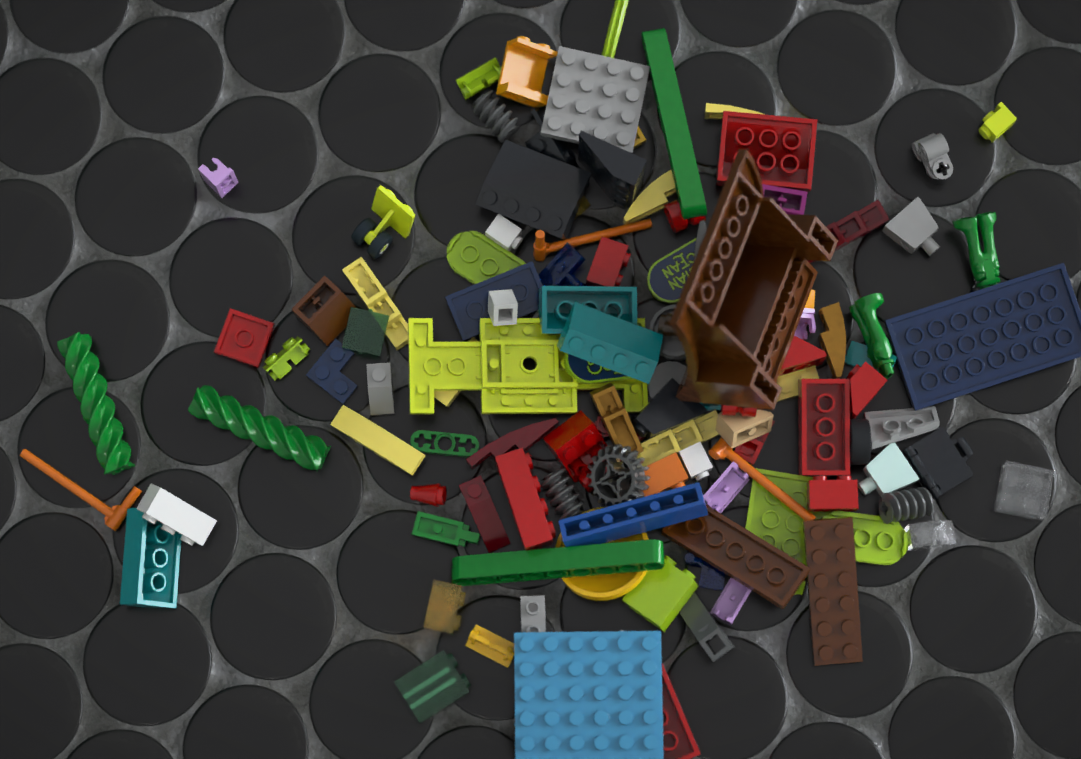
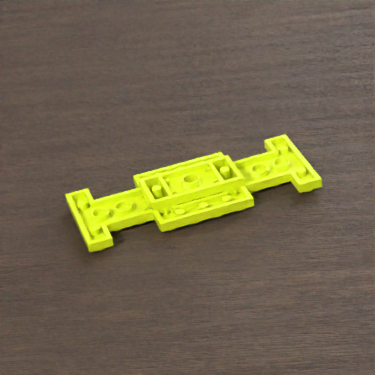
M433 318L408 319L410 414H434V391L481 390V414H576L577 390H596L609 383H612L616 390H622L623 407L627 413H640L648 404L647 383L637 379L597 384H581L577 382L565 369V352L560 351L557 347L561 334H542L540 318H517V324L493 326L490 318H480V342H433ZM637 318V325L645 327V318ZM526 358L533 359L536 363V368L534 370L525 369L523 360Z

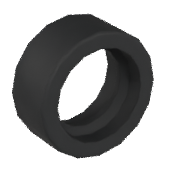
M850 419V465H867L871 456L869 420Z

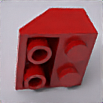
M581 410L543 438L552 454L561 466L566 469L565 471L575 483L581 475L591 471L588 468L589 464H594L591 458L598 455L597 452L600 449H605L607 446L595 424Z

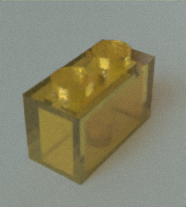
M433 580L424 629L453 635L454 629L459 630L461 616L457 615L459 606H464L466 592H462V585Z

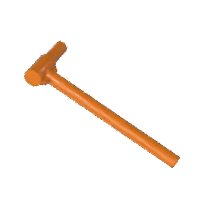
M649 218L552 243L545 242L544 231L538 230L535 233L533 257L536 261H543L551 252L599 241L601 237L611 238L651 228L652 222Z
M722 437L709 450V455L715 460L727 458L731 462L734 461L742 471L746 472L752 479L802 519H816L813 514L736 454Z
M24 449L20 454V457L104 514L105 525L115 532L126 518L127 509L131 508L142 492L134 486L121 505L112 506L111 508L27 449Z

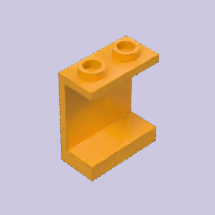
M517 36V38L507 41L496 94L533 108L547 105L548 96L541 93L547 61L557 57L558 52L551 50L549 45L530 42V39L524 36Z

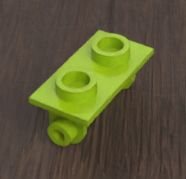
M496 57L456 79L465 100L499 81L502 66L500 67Z
M298 336L295 339L293 337L289 338L282 345L283 349L278 354L273 353L264 361L266 364L262 368L267 372L271 369L269 375L274 381L278 378L281 379L292 369L287 363L289 359L297 365L308 355L307 352L310 348L305 343L300 345L303 341L302 338Z

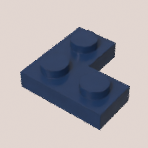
M335 338L306 376L344 405L358 388V385L341 373L355 354Z

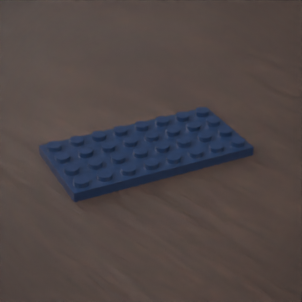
M1064 263L884 321L894 354L897 356L896 360L912 407L915 411L1081 357V311Z

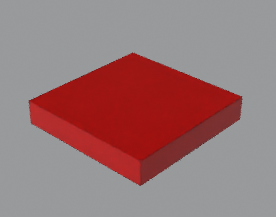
M230 308L214 353L259 368L275 324Z

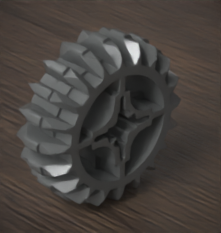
M621 444L609 445L605 449H600L597 452L598 455L591 458L594 464H589L588 468L592 473L587 474L586 477L592 480L588 487H594L592 495H599V503L605 502V507L645 496L643 490H647L649 486L644 482L651 477L645 475V471L649 467L642 466L645 458H637L639 451L631 452L630 446L623 447ZM623 462L626 463L629 469L624 466ZM617 475H625L623 477H619L620 479L612 480V478L616 477Z

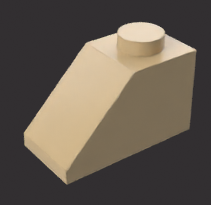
M759 409L756 411V417H742L740 413H737L735 416L718 413L716 431L731 448H734L771 432L774 415L771 412Z

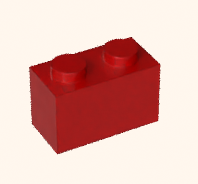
M601 237L586 279V285L620 287L623 279L620 271L622 266L627 267L631 256L630 253H627L629 245Z
M814 476L813 480L807 482V510L809 512L857 511L858 480H851V476H837V480H827V476Z

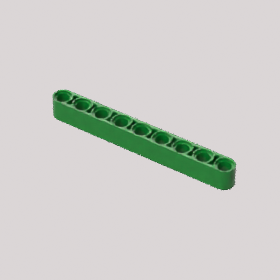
M665 28L644 31L641 33L647 65L650 66V78L683 219L705 216L707 215L705 197Z
M651 539L456 556L452 558V584L456 586H472L659 570L664 567V544L660 540Z

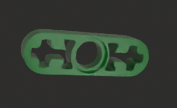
M418 430L412 434L410 439L412 447L426 454L469 458L479 451L480 448L477 438L466 434ZM423 435L425 440L432 441L431 436H436L434 440L435 449H430L431 444L426 443L420 448L415 439L418 440ZM446 437L452 441L450 449L441 450L438 447V442L441 438ZM456 438L460 439L459 444H466L467 440H470L472 445L476 446L470 452H466L464 447H458L459 452H454Z

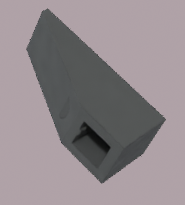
M694 592L679 613L711 660L715 662L735 648V646Z

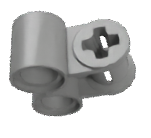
M932 133L912 143V149L917 159L923 162L927 174L931 178L947 179L951 176L953 165L947 154L949 146L941 133ZM939 165L943 166V168L940 170L941 173H937L936 169L939 168Z

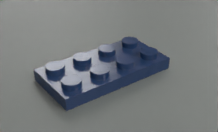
M531 261L445 296V300L462 341L479 334L480 318H490L488 314L489 291L512 289L518 303L517 318L539 310V289L543 285L534 263Z

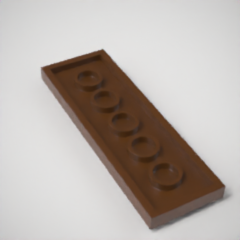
M707 505L709 515L663 528V536L783 610L810 572V568Z
M839 517L803 520L806 566L810 568L807 582L813 664L816 666L863 662L853 518Z

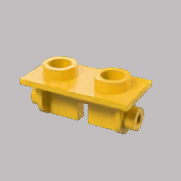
M477 624L475 625L465 646L508 668L514 657V643Z

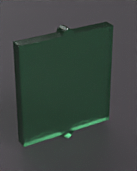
M351 307L342 348L358 351L359 354L368 353L380 356L389 315L373 312L372 309L367 311Z

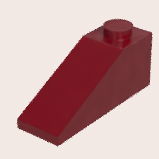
M481 475L460 484V491L488 553L510 545L509 538Z

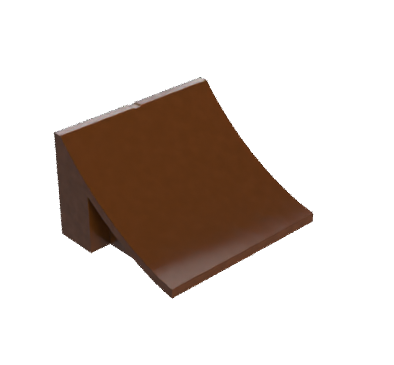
M739 149L669 322L682 344L687 359V368L676 397L680 401L774 410L782 390L776 381L818 274L816 269L807 260L831 261L838 240L816 215L786 214L771 197H764L759 171L747 149Z

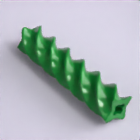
M77 332L68 338L57 341V346L61 355L65 358V369L73 381V392L81 403V414L89 425V437L96 446L97 459L104 468V475H116L136 465L129 461L131 456L129 444L121 439L123 425L118 419L113 417L115 403L109 396L105 395L108 386L107 381L101 374L97 373L100 361L90 351L92 345L91 336Z
M203 385L200 389L197 388L188 408V412L196 418L209 420L214 426L230 430L239 438L252 440L260 448L273 450L278 456L284 459L295 460L301 467L309 470L318 471V469H321L331 446H326L323 439L319 436H305L303 431L294 425L283 426L280 419L276 416H262L260 411L251 405L240 406L237 399L233 396H219L217 391L209 385Z

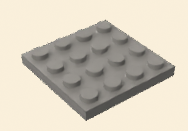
M559 46L540 136L579 144V134L581 131H584L633 153L650 66Z

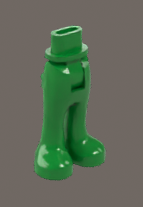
M995 211L952 221L954 228L964 232L966 236L971 270L975 281L979 282L976 283V286L980 287V289L1001 282L999 278L1000 266L993 233V225L996 221ZM978 226L983 241V252L980 248Z
M874 293L856 300L855 304L849 307V310L860 328L867 346V357L871 359L872 366L883 377L888 379L895 374L892 367L895 362L894 359H891L892 348L876 315V309L883 304L884 298L881 293Z

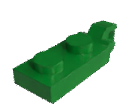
M417 511L412 531L413 536L457 547H465L466 542L478 545L480 534L469 531L470 526L464 524V522Z

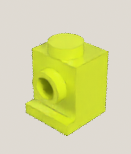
M1000 102L994 112L992 110L982 119L984 123L978 131L983 138L989 139L993 143L1013 126L1017 118Z

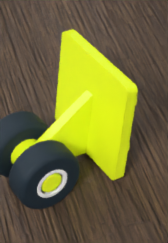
M381 185L376 190L371 209L382 218V221L377 226L371 218H366L356 227L351 235V239L358 245L365 242L369 245L367 253L374 259L380 257L392 243V236L385 231L389 226L401 236L407 238L415 219L413 210L408 205L401 203L391 190L385 189Z

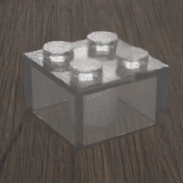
M1010 461L1003 463L994 512L1040 521L1045 519L1048 512L1054 470Z

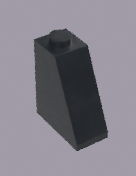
M671 378L631 423L639 436L650 439L669 429H674L701 417L707 409L698 402L680 401L676 397L680 384Z

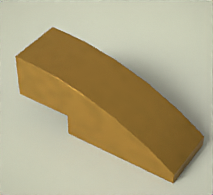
M839 302L823 307L819 311L825 332L820 333L818 340L822 350L826 352V361L833 379L841 378L846 354L844 319Z
M609 383L589 392L613 445L630 446L631 452L635 450L639 451V453L643 452L644 450L615 386Z

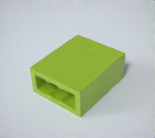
M667 555L664 556V567L662 569L647 571L642 581L622 599L626 606L663 632L666 631L699 587L694 580L696 576L685 568L681 571L675 567L677 563Z

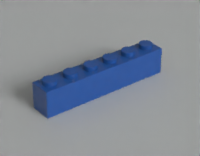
M697 482L558 521L565 547L603 544L709 514L700 483Z

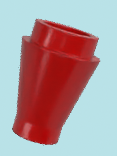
M438 483L411 487V500L435 507L445 505L447 497L446 486H441Z

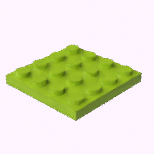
M755 468L807 510V482L813 480V477ZM752 479L745 529L806 565L804 519ZM810 512V513L813 514V515L816 517V519H820V518H822L825 514L830 513V512Z

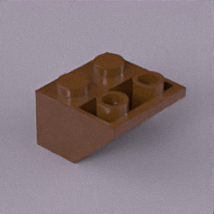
M325 275L292 308L293 314L327 346L361 313Z

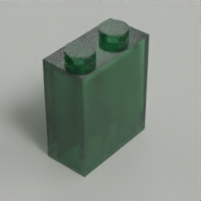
M444 650L394 681L420 724L470 693L468 687L471 684L464 673L458 674L455 669L458 663L451 653L446 655Z

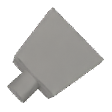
M919 197L915 198L890 220L882 230L888 237L911 254L922 247L931 256L940 248L932 238L939 227Z

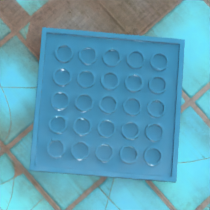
M661 631L514 632L515 759H664Z

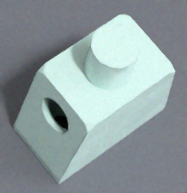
M894 442L889 444L864 467L863 471L867 478L858 483V488L864 496L875 489L882 496L885 493H892L914 484L919 480V477Z

